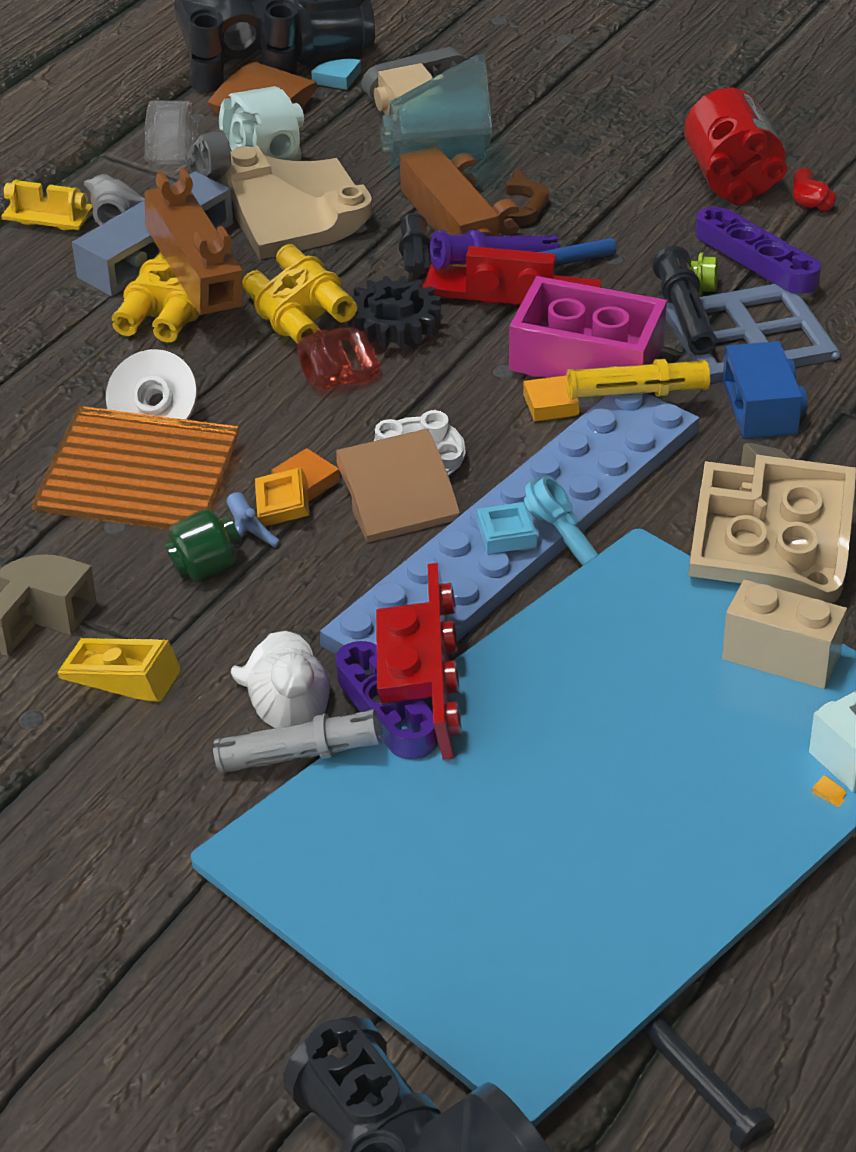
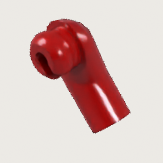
M801 168L794 173L793 197L797 204L805 208L817 207L823 212L833 207L837 199L835 192L829 190V186L824 182L814 181V175L811 170Z

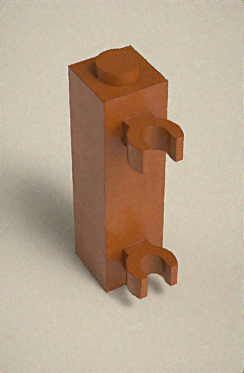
M438 146L400 155L401 191L418 212L425 217L434 231L445 230L448 234H466L469 230H479L485 236H499V233L511 235L519 231V226L512 218L504 220L509 214L519 212V207L513 200L503 199L491 207L473 187L477 184V179L471 172L462 174L467 167L476 165V160L470 153H460L450 161Z
M185 168L179 169V180L173 185L169 184V180L164 172H159L156 176V186L158 188L145 190L146 229L199 315L241 307L243 270L230 252V236L223 226L217 227V230L191 192L193 181Z

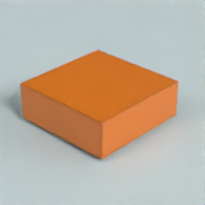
M308 448L272 469V474L301 467L306 475L308 502L340 482L339 468Z

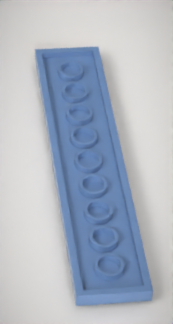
M648 393L605 396L320 630L321 647L336 655L341 647L355 641H367L377 645L376 609L429 602L427 564L438 563L442 582H451L453 585L456 614L447 615V621H454L458 642L567 547L563 541V536L554 524L546 520L539 521L529 512L537 533V547L487 554L476 522V509L524 502L526 483L531 479L537 478L540 480L543 476L548 475L554 478L567 493L570 502L573 504L572 512L578 518L576 525L583 533L697 434L700 417ZM370 669L364 670L365 672L370 674Z

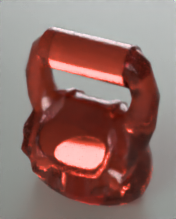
M358 329L317 330L314 334L303 337L297 345L300 366L307 381L314 388L331 389L342 383H366L378 374L381 367L365 332ZM344 339L349 340L363 371L352 368V363L349 362L343 349V344L340 341Z

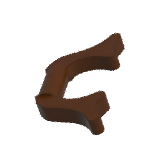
M515 170L513 179L505 182L507 195H527L531 199L525 207L519 209V212L509 214L504 220L512 218L518 226L529 225L537 221L540 212L546 204H549L548 188L525 178L521 170Z

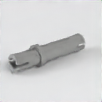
M376 709L329 718L327 714L314 716L311 722L299 725L279 727L235 737L217 738L213 743L215 746L213 754L220 774H225L244 768L281 763L304 757L320 755L321 759L334 758L336 752L358 747L381 745L383 742L381 737L383 731Z

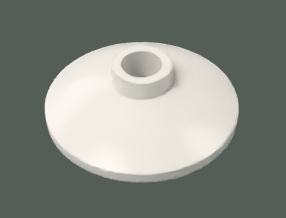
M151 349L135 353L121 362L109 379L106 389L108 412L117 424L177 431L187 422L195 408L198 394L196 379L184 360L171 352ZM154 394H163V399L159 404L155 406L149 405V400ZM123 430L133 437L147 439L165 437L163 435Z

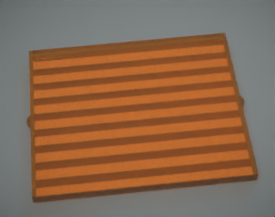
M78 406L57 451L52 456V462L32 502V509L37 512L169 530L172 524L204 508L210 509L219 484L223 482V474L240 434L239 426Z

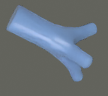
M240 492L230 494L226 501L234 517L235 527L240 537L242 538L244 533L249 531L272 547H277L280 540L272 535L257 519L255 510L250 508L245 496Z

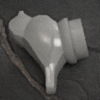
M97 175L84 182V186L90 191L94 219L99 225L106 223L145 200L126 183L119 179H113L109 175Z

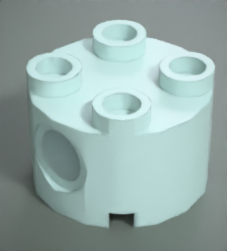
M273 86L229 94L231 98L223 100L219 114V129L224 131L232 151L242 146H259L262 153L266 156L282 160L301 161L299 128L304 124L303 110L298 103L292 104L290 98L282 89Z

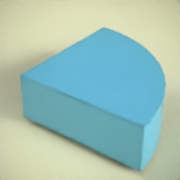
M340 59L323 63L311 71L312 80L316 81L317 85L347 90L361 73V60Z

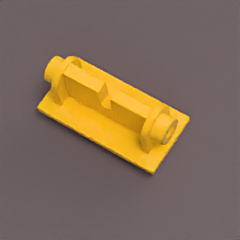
M15 179L12 183H6L4 186V198L10 200V205L1 217L2 220L16 221L24 225L38 224L58 227L61 230H79L92 212L93 206L92 204H87V194L81 193L79 188L49 185L46 189L47 197H44L41 183Z

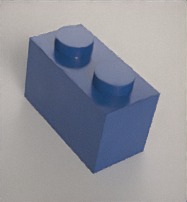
M780 341L726 345L722 383L742 438L798 434L800 415L806 414L807 395L803 386L798 387L793 359H787Z

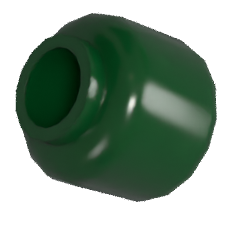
M204 508L172 524L169 528L170 540L164 542V546L181 578L189 575L195 582H204L236 564L237 553L234 546L241 543L242 539L229 515L220 519L213 510Z

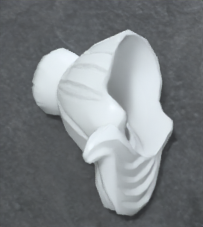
M288 631L269 634L253 650L245 666L239 667L235 665L231 669L233 679L238 684L248 687L250 700L256 709V713L265 723L274 728L311 722L314 716L322 715L326 710L330 692L329 676L321 662L313 656L310 645L299 634Z

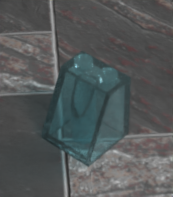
M485 54L475 55L391 101L389 115L382 116L383 128H380L382 152H389L390 165L400 164L401 154L438 146L449 160H452L460 153H470L474 159L485 158L493 134Z

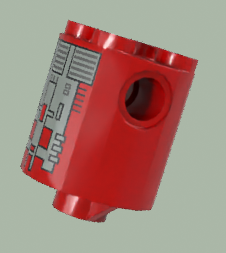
M737 88L717 89L703 96L691 108L685 120L684 136L710 188L720 197L729 199L734 205H743L750 199L765 193L777 181L784 178L787 173V165L785 163L786 153L782 142L758 101L751 94Z

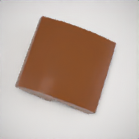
M253 62L230 76L209 99L208 105L213 113L219 115L223 100L231 98L229 94L276 86L286 93L292 104L298 103L303 109L318 88L316 81Z

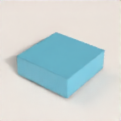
M525 502L476 509V522L487 554L537 547V533Z

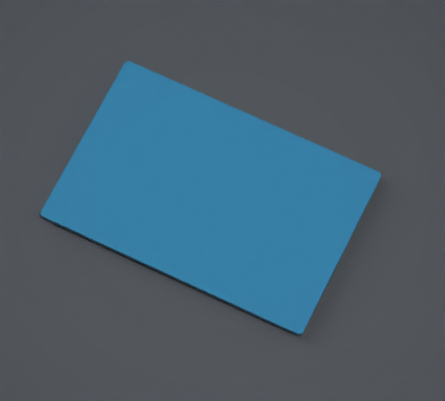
M643 529L631 530L455 659L459 675L460 693L451 694V702H458L462 734L453 735L454 758L442 759L438 740L436 747L430 754L417 759H405L396 756L384 742L381 745L358 747L336 752L334 758H319L191 853L192 867L471 1090L474 1091L486 1082L499 1087L513 1100L534 1127L856 833V791L853 793L809 753L814 712L818 711L824 704L830 701H837L856 691V651L842 643L841 656L825 689L723 660L726 611L736 595L740 584L688 576L691 556ZM432 697L421 698L433 712ZM405 719L402 721V730L407 729ZM823 775L829 777L846 791L847 794L843 797L844 802L839 807L812 793L813 786Z

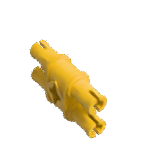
M287 244L277 252L276 261L284 271L271 281L258 270L247 273L242 280L243 290L254 300L256 313L263 319L269 320L272 328L279 335L290 336L305 350L312 349L319 344L322 333L313 321L324 312L328 311L339 322H347L353 318L357 311L356 302L343 290L341 279L335 273L327 271L324 263L317 257L305 256L293 244Z
M161 251L157 257L143 263L139 269V276L125 288L124 302L112 315V321H114L112 325L119 334L131 336L135 334L138 326L146 316L157 317L152 323V327H155L153 330L154 335L163 342H173L178 337L183 326L188 322L196 320L199 316L198 311Z

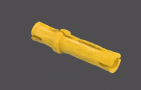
M655 359L653 364L613 366L579 370L568 369L566 374L567 393L570 399L651 392L660 397L667 396L669 391L708 390L710 385V369L706 360L667 363L666 359Z

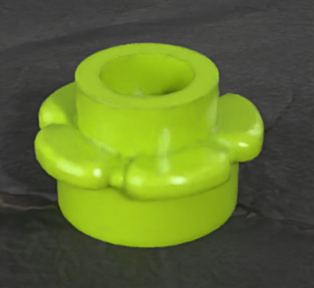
M700 253L698 261H691L690 269L697 273L700 280L698 294L703 296V292H716L718 260L717 257H705L704 253Z

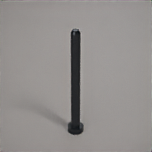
M659 1014L640 1030L732 1127L730 1140L740 1150H743L773 1130L775 1125L774 1119L762 1107L750 1110Z

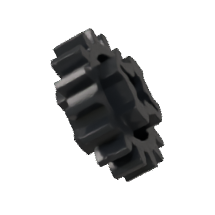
M383 276V280L378 282L366 281V289L361 287L354 288V296L351 297L356 302L357 311L353 318L347 321V327H352V335L354 337L364 335V342L366 344L373 343L376 340L377 342L381 341V348H387L390 342H396L400 348H405V344L410 341L416 344L422 343V335L433 337L435 335V327L441 326V296H435V288L433 286L423 288V281L420 279L413 283H407L406 276H401L398 281H391L388 276Z

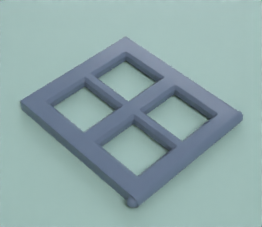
M776 284L699 297L706 314L726 310L736 325V328L714 331L717 337V342H713L715 344L738 339H745L748 344L769 342L765 337L766 334L802 328L814 346L784 351L787 359H793L795 367L837 360L841 356V352L799 293L789 292ZM782 300L793 317L756 323L746 306ZM667 303L666 320L691 360H706L710 369V383L722 381L724 362L717 363L711 352L705 355H696L690 351L675 307L672 303Z

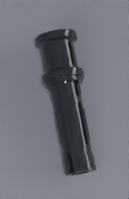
M668 246L661 249L653 258V271L662 280L661 292L664 299L671 302L675 307L690 351L696 355H705L716 347L713 342H717V337L710 326L707 314L698 296L700 280L697 273L690 269L691 258L688 251L680 246Z

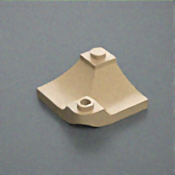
M242 146L231 151V167L221 177L222 184L231 190L235 218L260 260L275 257L279 249L287 244H293L301 251L342 240L356 232L372 215V197L364 184L355 185L337 158L318 161L282 160L264 155L259 146Z
M756 455L754 468L705 461L688 576L742 583L745 579L831 604L834 603L842 593L847 568L856 467Z

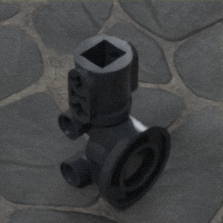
M175 0L174 2L176 20L189 51L190 84L194 89L201 92L217 91L224 83V56L240 59L260 50L263 55V65L296 75L297 61L307 66H319L334 60L359 59L364 51L372 50L375 42V19L371 0Z
M352 1016L329 1020L320 1024L292 1054L283 1073L284 1088L301 1110L315 1113L340 1148V1152H551L520 1108L505 1092L490 1082L484 1083L469 1093L466 1098L441 1113L428 1095L414 1092L387 1057V1041L370 1019ZM338 1047L342 1052L348 1051L349 1055L344 1059L338 1060L334 1055L328 1056L327 1052L332 1048Z

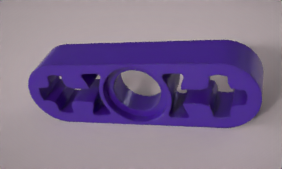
M355 641L341 647L336 654L338 683L360 712L371 709L377 710L383 731L381 737L389 750L396 756L405 759H417L430 754L436 747L437 736L433 725V712L421 698L389 704L374 702L372 699L379 695L377 691V645L367 641ZM370 669V676L366 678L364 670ZM405 719L407 729L402 730V721Z

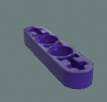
M707 207L697 212L695 234L701 241L789 292L799 294L810 293L818 289L821 264L817 259L728 209Z

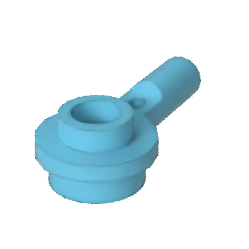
M548 475L543 476L540 480L535 478L527 482L525 485L526 497L524 502L532 516L539 521L546 520L554 524L563 536L564 543L582 566L596 557L598 553L576 525L578 518L572 512L573 504L570 502L563 487Z

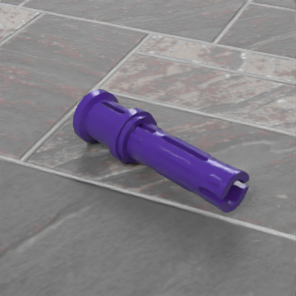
M436 230L431 237L430 257L435 269H445L448 265H466V253L469 246L542 252L560 248V243L551 244V242L559 240L556 235L485 236L479 230H469L466 234H448L445 230Z

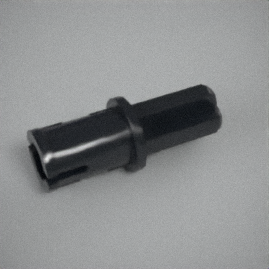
M410 213L401 220L402 237L399 241V252L404 257V270L410 272L411 278L419 279L420 274H427L429 272L431 239L427 235V221L425 217L418 213Z

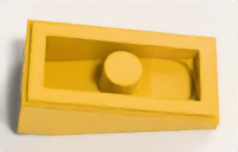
M81 638L57 674L60 679L143 701L161 702L180 673V664L169 640Z

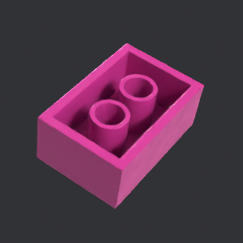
M536 276L509 326V370L525 373L532 377L550 378L564 376L567 374L568 369L579 370L653 364V361L658 358L664 345L667 300Z

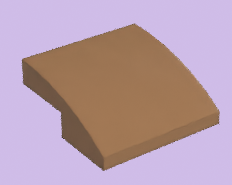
M428 428L336 450L337 466L352 496V511L367 543L453 522L460 516L448 474Z

